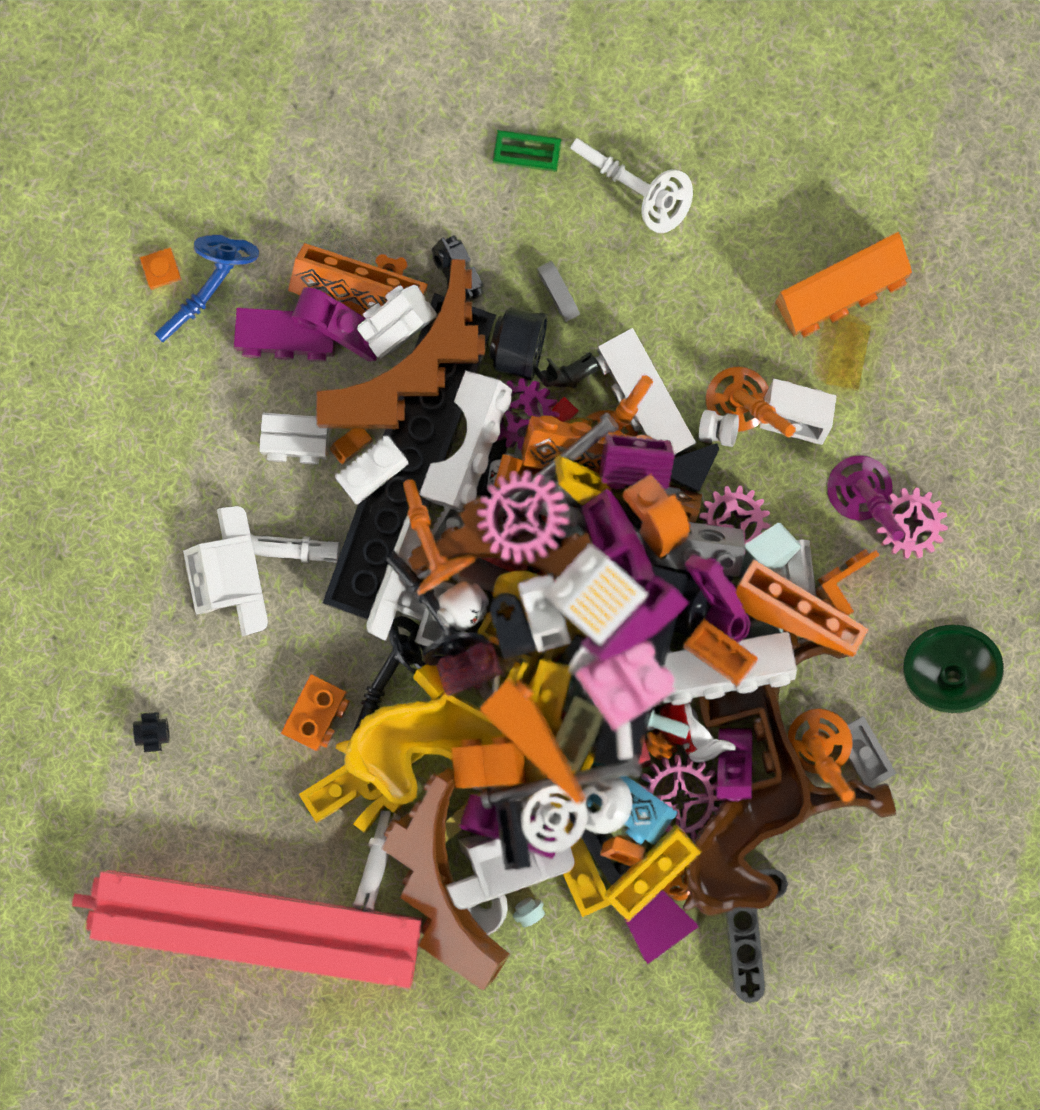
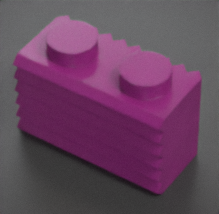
M606 434L599 468L601 482L606 483L611 488L623 489L626 485L633 486L652 474L663 489H668L674 459L671 441Z

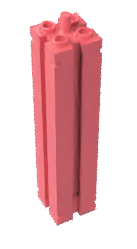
M116 870L100 872V877L94 878L91 896L75 893L72 902L74 907L94 910L89 911L86 921V930L91 931L89 939L384 986H395L403 989H410L413 984L423 920L415 917L376 911L367 912L363 911V909Z

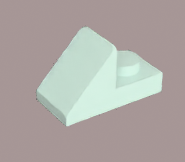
M781 523L775 524L745 544L748 552L743 557L739 578L741 579L753 560L778 573L802 546Z

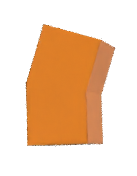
M351 429L335 441L329 450L343 465L369 445L373 439L365 429Z

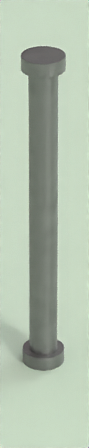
M605 413L600 417L601 422L559 456L574 461L608 432L614 433L618 430V424L608 413ZM554 460L534 475L532 482L538 474L545 477L544 484L556 476ZM520 491L514 493L509 498L520 504L535 492ZM502 505L498 516L503 523V518L508 515V512Z
M632 756V758L625 762L574 772V775L579 785L630 774L632 777H637L641 775V768L637 756ZM550 778L496 790L484 788L481 790V800L485 809L494 807L495 803L532 796L541 788L556 784Z

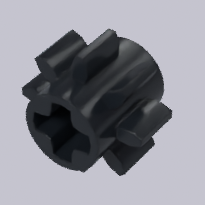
M159 712L141 713L142 721L133 722L135 746L144 745V752L162 751L161 744L170 742L168 719H159Z

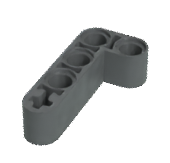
M773 868L755 869L767 876L775 874L779 877L780 887L775 899L785 894L788 888V881L781 871ZM734 908L729 912H725L733 988L735 994L742 1001L754 1003L759 1001L765 993L758 912L755 908ZM739 911H747L750 914L751 922L745 929H737L734 926L733 918ZM744 944H749L754 949V956L749 962H741L737 958V950ZM757 966V972L750 971V978L753 983L758 984V988L752 989V995L748 996L744 990H740L741 985L746 984V974L744 972L738 974V968L752 969Z

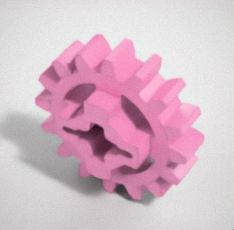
M725 486L723 496L716 491L713 492L712 498L715 502L705 501L703 506L708 510V513L699 514V519L706 521L707 525L734 528L733 525L723 524L729 520L731 513H734L736 518H748L738 525V529H743L745 544L762 534L761 530H768L770 528V524L763 522V518L769 516L770 512L761 511L760 509L764 500L760 499L755 502L752 499L755 491L751 490L747 495H744L742 486H738L735 493H731L729 486ZM737 500L746 503L752 510L746 511L738 506ZM723 503L724 514L722 517L713 520L715 509ZM756 523L754 533L746 540L744 532L746 527Z
M917 487L914 488L911 495L908 494L906 488H902L900 490V498L893 493L888 496L892 512L899 504L908 502L904 513L892 514L904 531V537L901 539V542L894 541L884 526L876 530V534H885L886 538L882 541V546L889 543L893 545L891 554L894 555L899 550H902L903 559H908L911 552H914L917 559L923 557L922 549L932 553L935 551L932 542L938 544L943 542L944 539L938 533L948 529V526L940 524V520L947 517V513H938L937 508L940 507L942 502H930L931 492L922 497L920 496V489ZM922 506L929 511L932 519L924 515L921 511ZM911 513H913L914 521L919 523V526L914 528L910 534L909 525L904 524V520L910 518ZM922 532L931 533L923 543L915 545L917 535Z

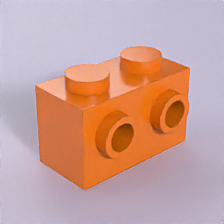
M310 674L281 734L315 751H319L321 746L327 748L335 733L331 726L336 716L342 719L349 706L350 701L345 699L348 692Z

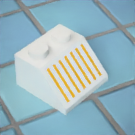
M591 544L544 593L564 616L600 646L648 596L609 558Z

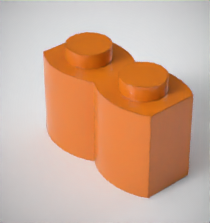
M508 737L492 738L493 744L482 745L481 739L461 740L462 747L452 748L455 788L526 783L524 753Z

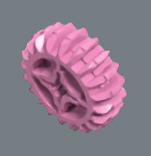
M525 471L521 481L518 473L512 472L510 484L504 477H500L498 481L502 488L498 490L492 485L488 487L489 492L494 494L491 500L487 497L481 498V502L488 505V509H480L477 514L487 518V521L479 523L478 528L480 530H490L482 539L486 543L494 541L490 548L492 552L497 553L503 549L502 558L505 560H509L514 553V560L517 563H522L526 553L528 561L532 563L536 561L535 551H538L542 557L546 558L548 556V551L545 548L547 544L554 549L559 547L558 543L552 539L555 535L561 538L565 537L566 533L558 529L559 524L568 525L569 519L559 517V514L568 511L569 508L566 504L557 505L564 498V494L560 491L552 494L556 484L550 481L544 485L545 477L538 474L532 482V473ZM520 491L537 492L533 499L529 497L520 504L509 498L514 493ZM544 501H546L549 511L548 523L545 529L538 521V514L543 508L541 505ZM503 505L508 512V521L503 526L505 530L501 533L498 515ZM513 507L525 513L528 509L529 511L526 516L529 518L528 521L534 525V528L527 523L521 522L517 516L518 513L513 510ZM524 531H530L538 537L526 544H513L509 542L513 536L517 537Z
M675 755V765L670 766L669 760L664 757L661 760L664 769L660 770L655 764L650 765L651 770L655 773L653 778L648 774H642L641 778L649 782L647 788L642 787L653 794L657 783L664 776L673 773L674 780L671 792L656 797L662 801L663 799H671V797L676 796L678 782H680V790L685 791L683 795L687 794L689 798L697 797V800L683 803L681 817L679 809L675 808L676 804L672 805L671 802H664L678 812L675 816L676 824L685 834L689 833L691 840L694 841L697 837L695 831L702 829L712 812L716 813L719 811V807H715L714 802L723 801L725 798H717L713 791L717 789V782L713 784L709 782V779L715 776V771L711 770L706 775L701 773L706 766L705 762L699 763L695 769L692 767L693 761L689 756L686 760V765H681V756ZM683 772L695 776L703 784L706 793H690L685 787ZM707 803L700 819L692 825L686 826V814L689 807L695 804ZM668 826L665 831L668 833L673 827Z

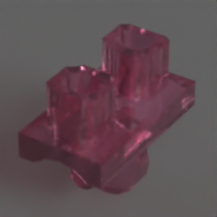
M492 642L485 645L483 643L471 646L468 652L456 657L449 655L440 659L439 664H436L447 696L470 687H474L475 690L483 688V682L503 674Z

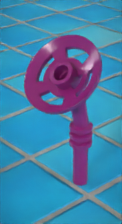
M862 455L851 456L839 462L830 473L827 483L828 497L835 510L852 520L862 521L875 518V520L881 521L894 541H899L904 537V531L891 514L892 508L889 505L888 496L892 494L893 486L887 469L876 459ZM862 464V471H856L848 477L840 474L850 465ZM874 468L883 478L884 489H880L879 479L872 472ZM868 476H870L875 483V488H872ZM836 486H841L842 496L849 503L847 507L839 500ZM846 486H850V491L854 495L853 499L848 495ZM866 503L869 511L859 512V504Z

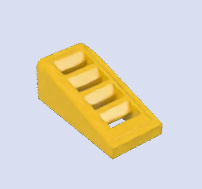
M558 455L554 458L558 485L582 506L604 490L611 491V488L606 483L601 482L599 473Z

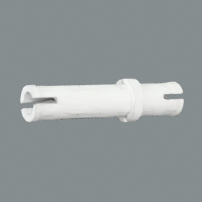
M251 535L255 555L301 559L303 563H309V560L337 563L340 555V542L311 540V537L305 536L303 539Z
M381 811L375 836L370 839L368 844L371 848L355 901L353 902L355 908L361 909L365 897H367L363 911L367 912L374 911L375 901L389 854L381 849L387 839L384 836V832L388 827L387 824L391 814L389 811ZM394 813L393 817H391L389 824L394 819L400 820L401 816Z

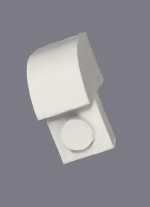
M552 575L535 577L519 584L538 652L571 644L564 615L544 595L554 583Z

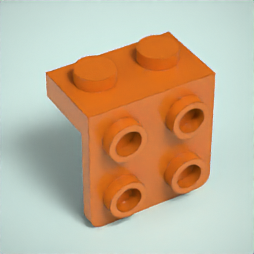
M864 549L845 562L848 566L846 570L841 572L840 568L836 567L819 578L818 582L821 586L816 588V594L819 599L846 616L854 612L853 608L836 583L880 556L878 551L875 550L869 554L867 549Z

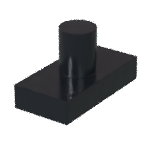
M522 800L495 803L504 869L516 870L532 867L528 846L530 842L522 828ZM537 832L535 835L537 838L541 840H545L546 836L542 835L539 832Z

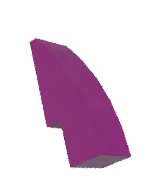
M606 489L582 506L593 547L609 558L643 590L655 576L632 524L611 491Z
M654 576L643 589L648 596L601 646L590 636L582 642L581 646L601 661L620 655L657 633L688 602L674 587Z

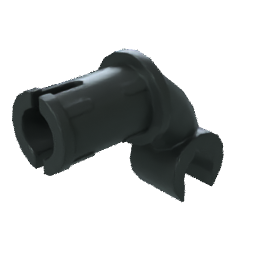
M588 352L567 367L561 366V370L551 359L547 358L549 363L547 369L541 371L536 365L534 374L545 387L571 386L575 389L577 383L601 368L596 358L592 356V353Z

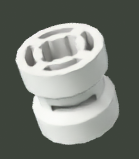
M705 410L700 421L699 441L704 443L718 441L723 446L733 447L738 433V415L727 413L725 416H721L715 411Z

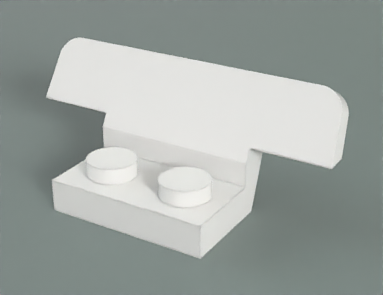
M235 506L217 509L223 540L198 544L184 550L183 553L196 615L236 605L243 637L265 630L268 625V619L247 514L243 508Z
M407 516L394 551L411 568L407 558L413 556L411 551L421 545V541L417 532L411 528V523ZM388 565L367 621V631L384 641L387 639L397 611L409 618L422 620L426 607L424 603L420 604L418 602L419 598L413 596L415 592L410 593L408 591L409 586L390 565ZM431 570L423 572L417 576L419 578L423 577L425 579L431 573Z
M474 834L460 839L459 844L462 853L471 860L475 875L445 885L454 906L459 909H466L567 873L574 865V858L570 847L556 852L552 860L529 852L532 867L505 870L500 840Z

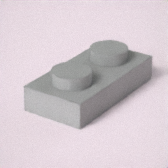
M861 716L847 724L853 740L849 760L862 783L869 787H874L897 774L865 717Z

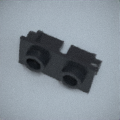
M455 235L446 240L444 237L441 238L431 249L434 264L438 269L442 270L447 280V288L449 287L452 259H465L466 264L471 261L462 240H457ZM474 266L468 268L472 269V289H466V302L471 297L476 299L484 294L482 289L484 284Z

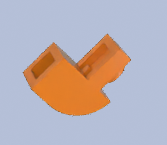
M652 474L624 491L623 498L643 522L639 534L659 559L686 542L690 530L686 513L676 496L673 494L669 497Z

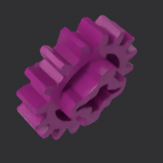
M520 378L518 386L514 381H507V386L512 389L511 397L518 393L523 394L520 395L518 400L511 402L507 411L504 412L508 420V426L506 427L502 417L499 425L500 432L497 438L499 441L507 438L506 447L513 448L517 442L519 450L522 449L525 438L522 435L526 433L530 419H522L512 409H522L530 417H541L542 415H540L537 407L538 402H540L543 415L559 417V413L553 412L551 407L557 404V400L547 399L551 391L548 388H543L539 391L540 382L534 380L528 386V381L524 378Z

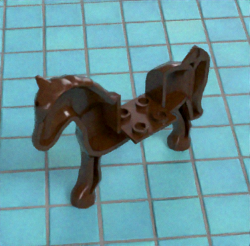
M789 632L796 666L807 659L822 654L831 655L838 659L849 657V655L806 638L798 639L795 634ZM771 684L758 686L755 691L748 693H739L738 690L725 692L723 696L715 699H706L705 696L699 697L702 717L708 728L733 724L756 717L754 723H752L757 742L763 741L766 751H763V755H761L766 774L772 773L773 778L752 783L751 798H743L738 801H730L725 798V801L719 806V811L713 814L698 832L693 843L701 853L684 868L687 874V885L690 893L683 906L685 911L697 907L705 915L715 916L739 907L755 909L769 907L777 896L778 887L771 877L753 869L744 860V857L763 840L783 834L799 826L813 815L845 807H865L881 818L896 816L895 803L887 783L879 784L872 788L858 779L849 780L846 783L855 795L851 801L844 802L833 787H818L808 779L800 759L788 739L781 718L778 701L780 687H771Z

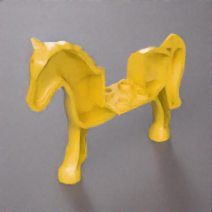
M514 571L500 575L495 582L494 598L500 593L506 592L515 595L520 601L526 621L530 625L519 584L539 576L527 571ZM503 601L497 613H504L506 617H510L511 610L515 607L514 605L508 606L506 601ZM489 612L481 624L478 634L484 635L488 640L499 645L496 635L497 631L491 617V612ZM564 616L570 642L576 635L588 637L584 631ZM569 644L541 652L536 650L519 656L524 659L522 664L515 661L506 680H514L517 683L520 679L533 689L540 659L554 661L563 654ZM445 692L440 699H432L429 702L417 701L384 706L378 709L373 714L365 716L351 739L337 743L336 749L345 753V767L349 773L364 781L372 782L390 802L400 805L413 801L417 796L418 784L411 767L412 753L439 754L453 761L452 748L462 747L461 740L481 739L482 745L493 744L492 738L507 736L479 710V707L456 695ZM550 802V804L557 808L562 806L560 803Z

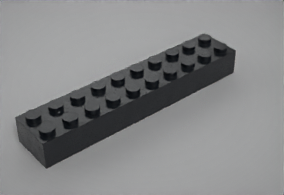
M434 293L430 305L438 317L445 296ZM472 306V322H465V326H478L479 335H485L486 353L497 322V315ZM436 318L421 329L415 348L429 333ZM478 355V364L439 363V367H445V387H439L438 396H399V400H405V420H399L398 429H385L383 436H388L407 459L408 465L358 504L322 602L325 606L365 620L369 619L389 565L385 558L394 551L405 519L408 516L409 505L403 483L410 479L414 480L420 494L430 465L448 459L464 414L463 410L454 402L465 371L478 374L485 355ZM420 495L422 505L426 506L429 512L432 502Z

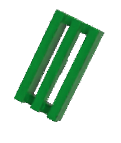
M497 130L493 163L557 172L562 139ZM503 139L551 145L554 146L553 151L504 145L502 141ZM501 152L552 158V163L500 155Z

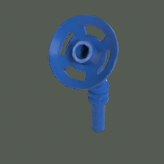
M206 235L194 241L193 248L195 252L205 259L215 262L214 265L217 268L197 295L193 293L191 295L192 299H186L187 304L182 303L180 305L181 309L154 333L162 343L190 318L194 319L195 313L199 315L201 313L200 309L206 308L205 304L228 275L230 269L234 268V265H243L258 259L259 250L254 244L244 239L234 240L223 235ZM242 250L249 256L242 257V255L238 251Z

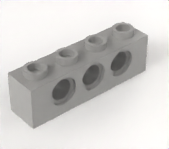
M689 522L690 530L686 542L659 559L639 534L640 529L633 526L651 565L688 570L684 563L694 554L705 559L707 557L715 559L723 567L722 573L724 575L740 576L746 548L743 529Z

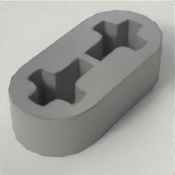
M549 261L538 267V274L564 322L579 316V310L554 263Z

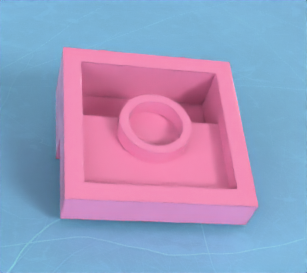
M647 639L630 650L604 661L596 659L575 674L613 731L663 701L675 690L672 686L674 679L671 672L666 667L660 668L653 658L655 655L654 648Z

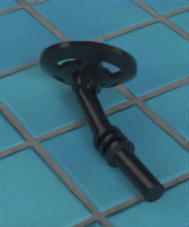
M395 551L386 556L385 561L409 586L408 591L410 593L415 592L413 596L419 598L418 602L426 605L444 632L442 638L434 641L424 649L423 659L425 663L431 666H455L476 659L488 649V639L484 635L461 632L453 626L447 628L437 614V611L441 608L438 599L434 595L435 590L431 588L418 596L416 592L424 578H419ZM470 643L476 644L472 648L466 650V647L469 646Z
M398 616L392 622L389 637L393 651H391L371 686L366 688L368 693H364L363 696L366 699L361 700L363 707L352 735L365 716L373 714L375 710L380 709L378 703H382L383 700L380 697L385 696L383 690L400 663L413 674L416 673L417 669L410 665H415L418 669L427 665V663L422 661V653L427 646L415 642L420 626L408 617ZM398 627L410 632L409 637L405 634H400Z

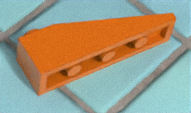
M755 560L749 565L735 587V594L748 615L851 657H854L869 630Z
M520 679L517 683L514 680H506L479 710L577 805L582 804L587 798L537 702L531 698L534 692Z

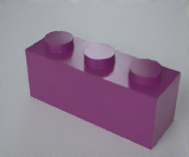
M236 308L234 348L242 352V357L261 358L262 353H275L274 358L280 360H294V355H307L308 361L326 362L327 357H334L335 341L319 330H308L295 324L291 320L294 311Z

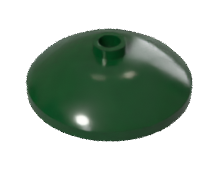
M951 624L929 629L911 643L904 657L903 674L909 691L923 705L944 713H964L985 705L995 696L1003 681L1004 663L997 645L987 635L972 627ZM953 677L958 679L959 681L950 682L948 681V679Z

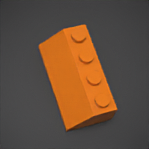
M899 232L781 291L775 303L793 337L801 333L804 338L821 329L819 323L829 318L834 323L850 314L848 308L858 303L863 308L879 299L876 294L887 288L892 293L906 286L907 282L905 279L909 278L912 270Z

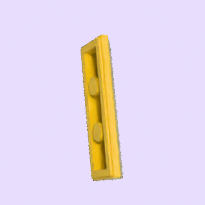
M676 824L644 854L642 861L634 864L605 892V898L629 921L692 862L701 851Z

